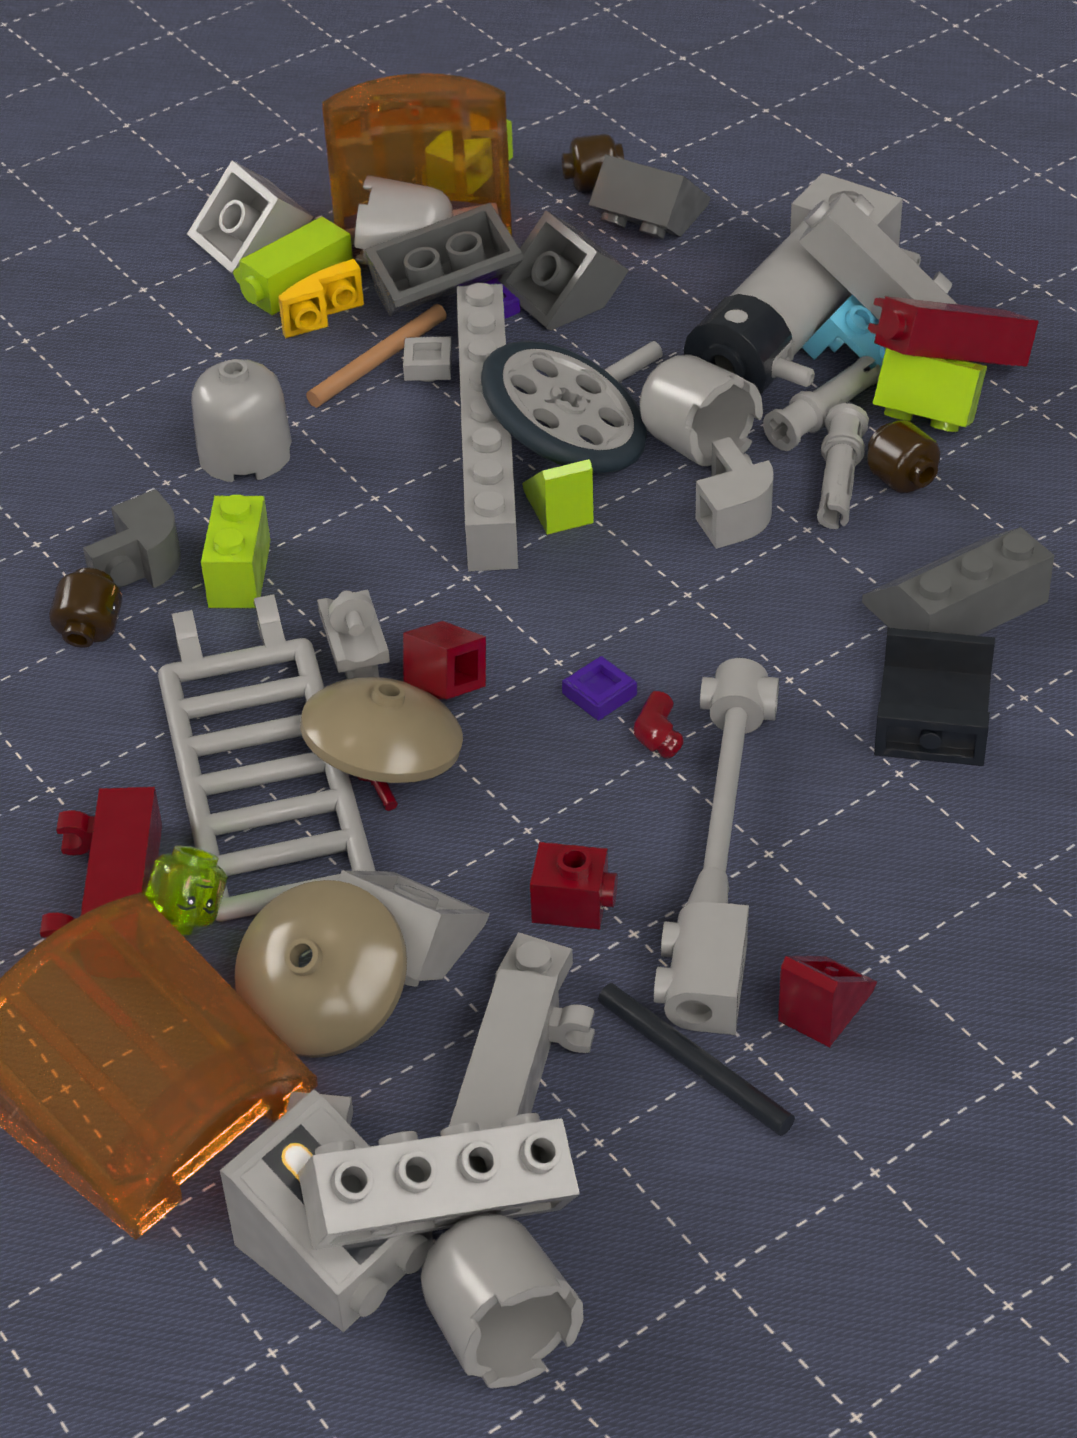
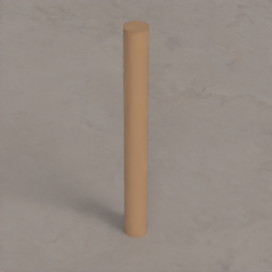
M439 304L433 305L307 392L306 396L309 403L318 408L402 350L405 338L421 337L444 321L447 317L445 309Z

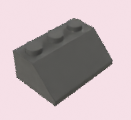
M491 203L365 249L375 291L389 316L409 311L416 306L454 294L457 291V286H470L485 280L494 279L501 274L515 270L524 260L520 248Z
M1022 527L980 539L862 595V603L889 628L978 636L1048 602L1055 555Z

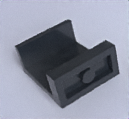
M887 628L874 755L984 766L990 712H988L995 637Z

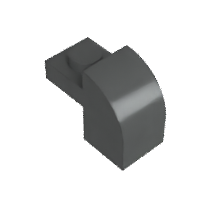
M154 489L111 507L116 534L83 547L87 568H94L107 573L112 577L118 588L142 578H146L153 588L169 580L179 568L181 551L174 512L168 502Z

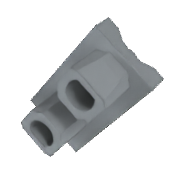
M368 589L353 593L348 590L343 591L335 600L328 598L318 599L319 614L338 673L345 672L347 679L379 677L378 664L390 662L389 650Z

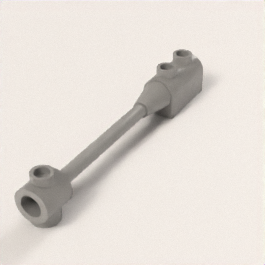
M746 658L729 659L719 665L715 678H702L700 709L710 710L712 722L723 730L704 866L686 906L679 912L678 922H664L661 957L672 958L671 968L657 967L654 985V1002L665 1003V1014L673 1024L692 1031L736 1035L748 943L749 905L728 903L729 882L726 874L744 737L746 733L758 729L763 720H776L779 678L768 677V673L762 665Z

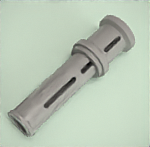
M863 356L813 392L801 391L791 398L787 407L784 409H774L766 414L763 419L765 435L776 448L783 451L793 449L799 444L801 436L807 432L815 433L825 426L826 414L832 407L848 402L871 385L878 383L881 371L879 364L870 371L864 372V369L873 364L875 360L869 356Z
M842 403L835 405L826 414L825 427L828 435L825 436L821 445V454L826 461L817 519L821 525L829 529H838L839 519L843 527L849 521L854 471L865 453V444L862 436L868 430L869 418L861 407L854 404Z

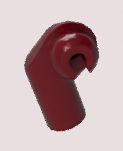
M653 691L635 721L634 735L649 751L654 752L656 750L661 757L666 759L672 758L684 743L682 734L673 730V724L667 719L674 706V702L668 694L661 691Z

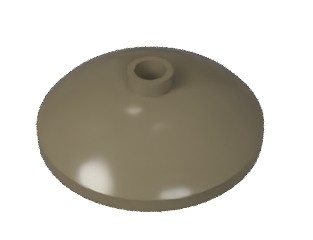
M362 677L333 683L312 695L304 705L301 715V734L313 753L336 769L373 781L408 783L438 776L455 764L460 755L463 742V733L459 722L439 699L418 687L389 678Z
M334 880L313 881L295 886L270 901L257 914L244 934L235 965V987L241 1010L251 1027L263 1039L290 1054L318 1058L349 1051L373 1036L385 1024L399 1001L407 971V954L404 938L397 921L388 908L372 894L358 886ZM311 949L313 955L310 963L304 967H299L300 955L304 951Z

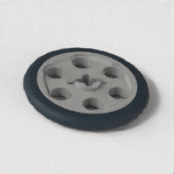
M519 341L510 342L497 348L484 361L481 385L483 396L492 414L513 437L541 457L561 466L590 459L592 473L605 474L621 471L638 461L645 451L647 429L642 421L640 409L636 401L622 384L589 359L549 343ZM536 369L543 371L549 377L540 374ZM514 386H518V387L522 388V389L525 390L528 394H525V393H523V392L517 390ZM580 386H583L584 388L588 389L591 393L586 392ZM601 418L611 422L615 427L606 424ZM536 419L545 422L550 428L543 426ZM580 436H584V437L588 438V439L591 440L594 444H591V443L586 442V441L583 440Z

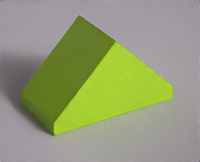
M590 459L543 470L522 483L524 493L547 535L594 523L593 473Z

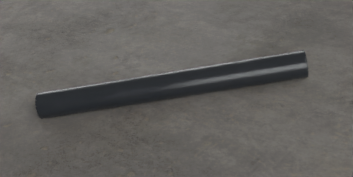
M609 983L602 989L598 997L600 1004L779 1136L785 1135L790 1130L795 1120L793 1114L615 984Z

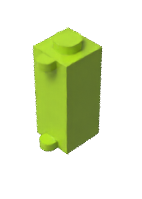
M321 216L240 259V266L233 270L234 277L240 284L241 291L248 302L257 305L270 315H274L280 311L278 296L289 287L320 270L353 259L351 235Z

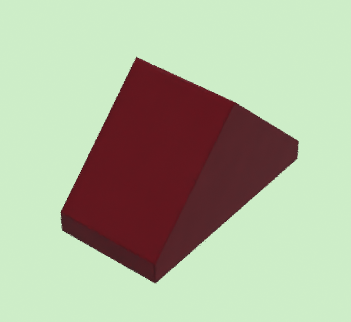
M785 956L780 974L778 1021L830 1048L873 993L877 981L827 956Z

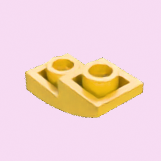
M355 259L320 270L300 280L278 296L282 331L285 338L328 327L327 315L364 305L361 269Z

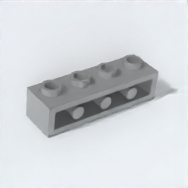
M527 1113L505 1119L501 1122L502 1127L480 1130L477 1122H466L442 1129L440 1131L441 1136L418 1139L417 1132L405 1131L382 1137L378 1140V1146L355 1149L353 1141L345 1140L328 1143L316 1148V1155H312L298 1172L313 1250L447 1229L475 1215L497 1214L508 1218L561 1210L580 1194L563 1118L540 1121L539 1114Z

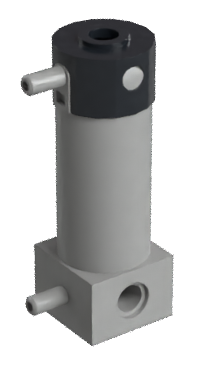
M822 173L792 203L790 235L729 297L724 298L694 328L686 338L684 354L699 357L756 385L760 395L777 377L804 387L810 386L815 378L814 370L792 362L794 355L852 294L798 242L809 226L804 219L822 200L830 204L844 192L855 202L856 198L862 194L874 206L873 211L868 217L899 246L903 198ZM901 248L918 266L920 265L921 257L918 253Z

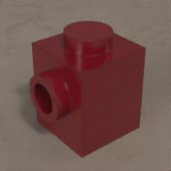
M445 621L404 632L403 682L418 687L437 699L446 700L486 687V636Z
M539 842L530 881L532 923L600 930L604 907L614 908L618 885V874L608 872V849Z

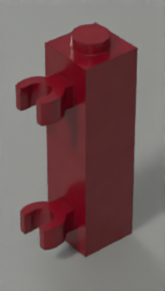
M885 296V298L874 299L873 304L881 307L882 311L879 323H869L868 330L876 334L874 344L904 355L1027 367L1039 321L1002 309Z
M155 787L99 788L95 816H89L76 810L63 811L59 813L56 828L57 834H63L62 854L76 856L90 850L80 918H73L68 914L59 912L44 914L42 916L40 936L47 938L45 955L48 958L63 959L70 957L75 952H79L85 980L117 981L120 979H144L162 832V821Z

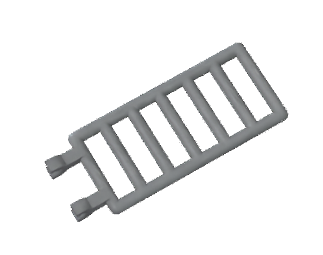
M274 594L254 598L258 616V630L263 642L262 646L203 657L193 611L189 610L172 614L181 661L165 664L158 671L159 684L202 879L210 880V882H202L204 886H214V888H204L206 900H213L212 906L208 909L209 911L215 909L210 915L216 921H228L256 915L275 897L295 886L321 880L338 881L341 874L229 897L226 876L342 852L348 853L352 871H376L349 774L327 764L315 753L311 752L207 774L201 773L198 757L301 737V715L193 736L189 719L305 697L307 702L312 695L325 688L310 640L306 638L285 640ZM296 661L299 672L297 677L184 698L182 682ZM326 772L330 790L213 814L210 813L207 800L208 795ZM336 811L341 828L338 831L221 855L219 853L216 840L217 835Z

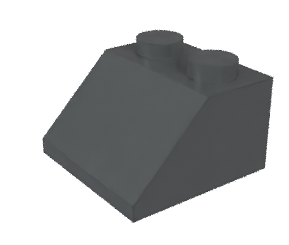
M605 155L589 206L602 214L600 220L609 225L625 228L627 222L640 225L639 232L657 239H664L666 233L681 237L707 208L711 197L682 175Z
M546 210L520 248L524 260L515 270L504 273L499 281L520 300L522 308L549 330H554L604 308L629 272V269L579 229Z

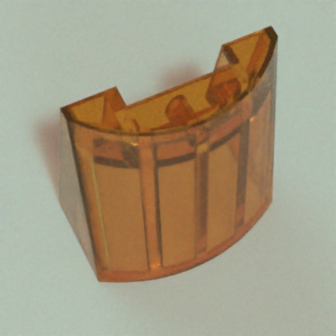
M415 73L366 81L347 88L322 102L334 224L346 231L347 217L358 213L359 204L368 205L371 190H364L363 184L367 176H374L432 187L442 191L450 201L482 205L496 203L497 208L501 210V220L512 236L505 91L487 83L462 76Z
M142 893L109 902L74 919L30 950L0 978V1127L135 1240L183 1200L180 1185L255 1121L265 1115L272 1122H276L286 1113L291 1091L310 1093L318 1086L315 1074Z

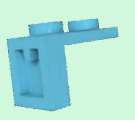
M853 295L839 307L802 347L815 360L827 347L835 353L846 343L860 358L869 356L875 360L869 366L871 369L878 364L880 368L882 367L886 350L885 347L874 344L876 334L868 330L869 323L878 324L879 320Z

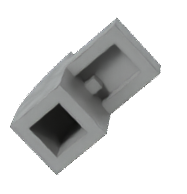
M730 437L712 442L711 477L696 481V520L717 549L756 536L767 527L772 516L773 468L770 461L753 465L748 454H742Z

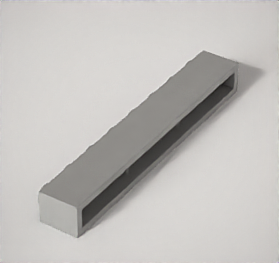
M475 283L470 286H457L464 509L468 571L518 569L511 434L504 429L492 414L483 396L481 385L484 361L494 350L506 345L503 285Z

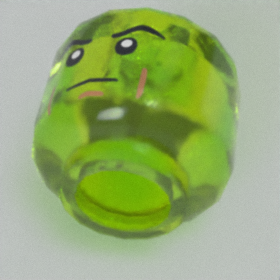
M178 845L174 847L172 853L162 854L156 859L145 895V905L152 914L160 918L158 924L160 928L175 934L191 935L194 927L210 926L215 922L228 881L226 872L217 865L219 858L216 855L198 848Z

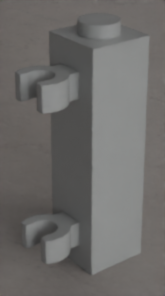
M844 192L830 204L822 200L804 219L809 226L798 242L878 320L880 319L882 308L873 304L875 298L889 296L957 304L947 294L953 284L940 271L935 274L932 280L868 217L873 211L874 206L862 194L856 198L855 202Z
M499 968L449 1126L466 1122H477L480 1130L502 1127L501 1122L505 1119L531 1113L551 1043H559L562 1047L573 1052H590L595 1035V1029L591 1028L594 1009L578 1004L559 1008L558 977L542 975L535 971Z

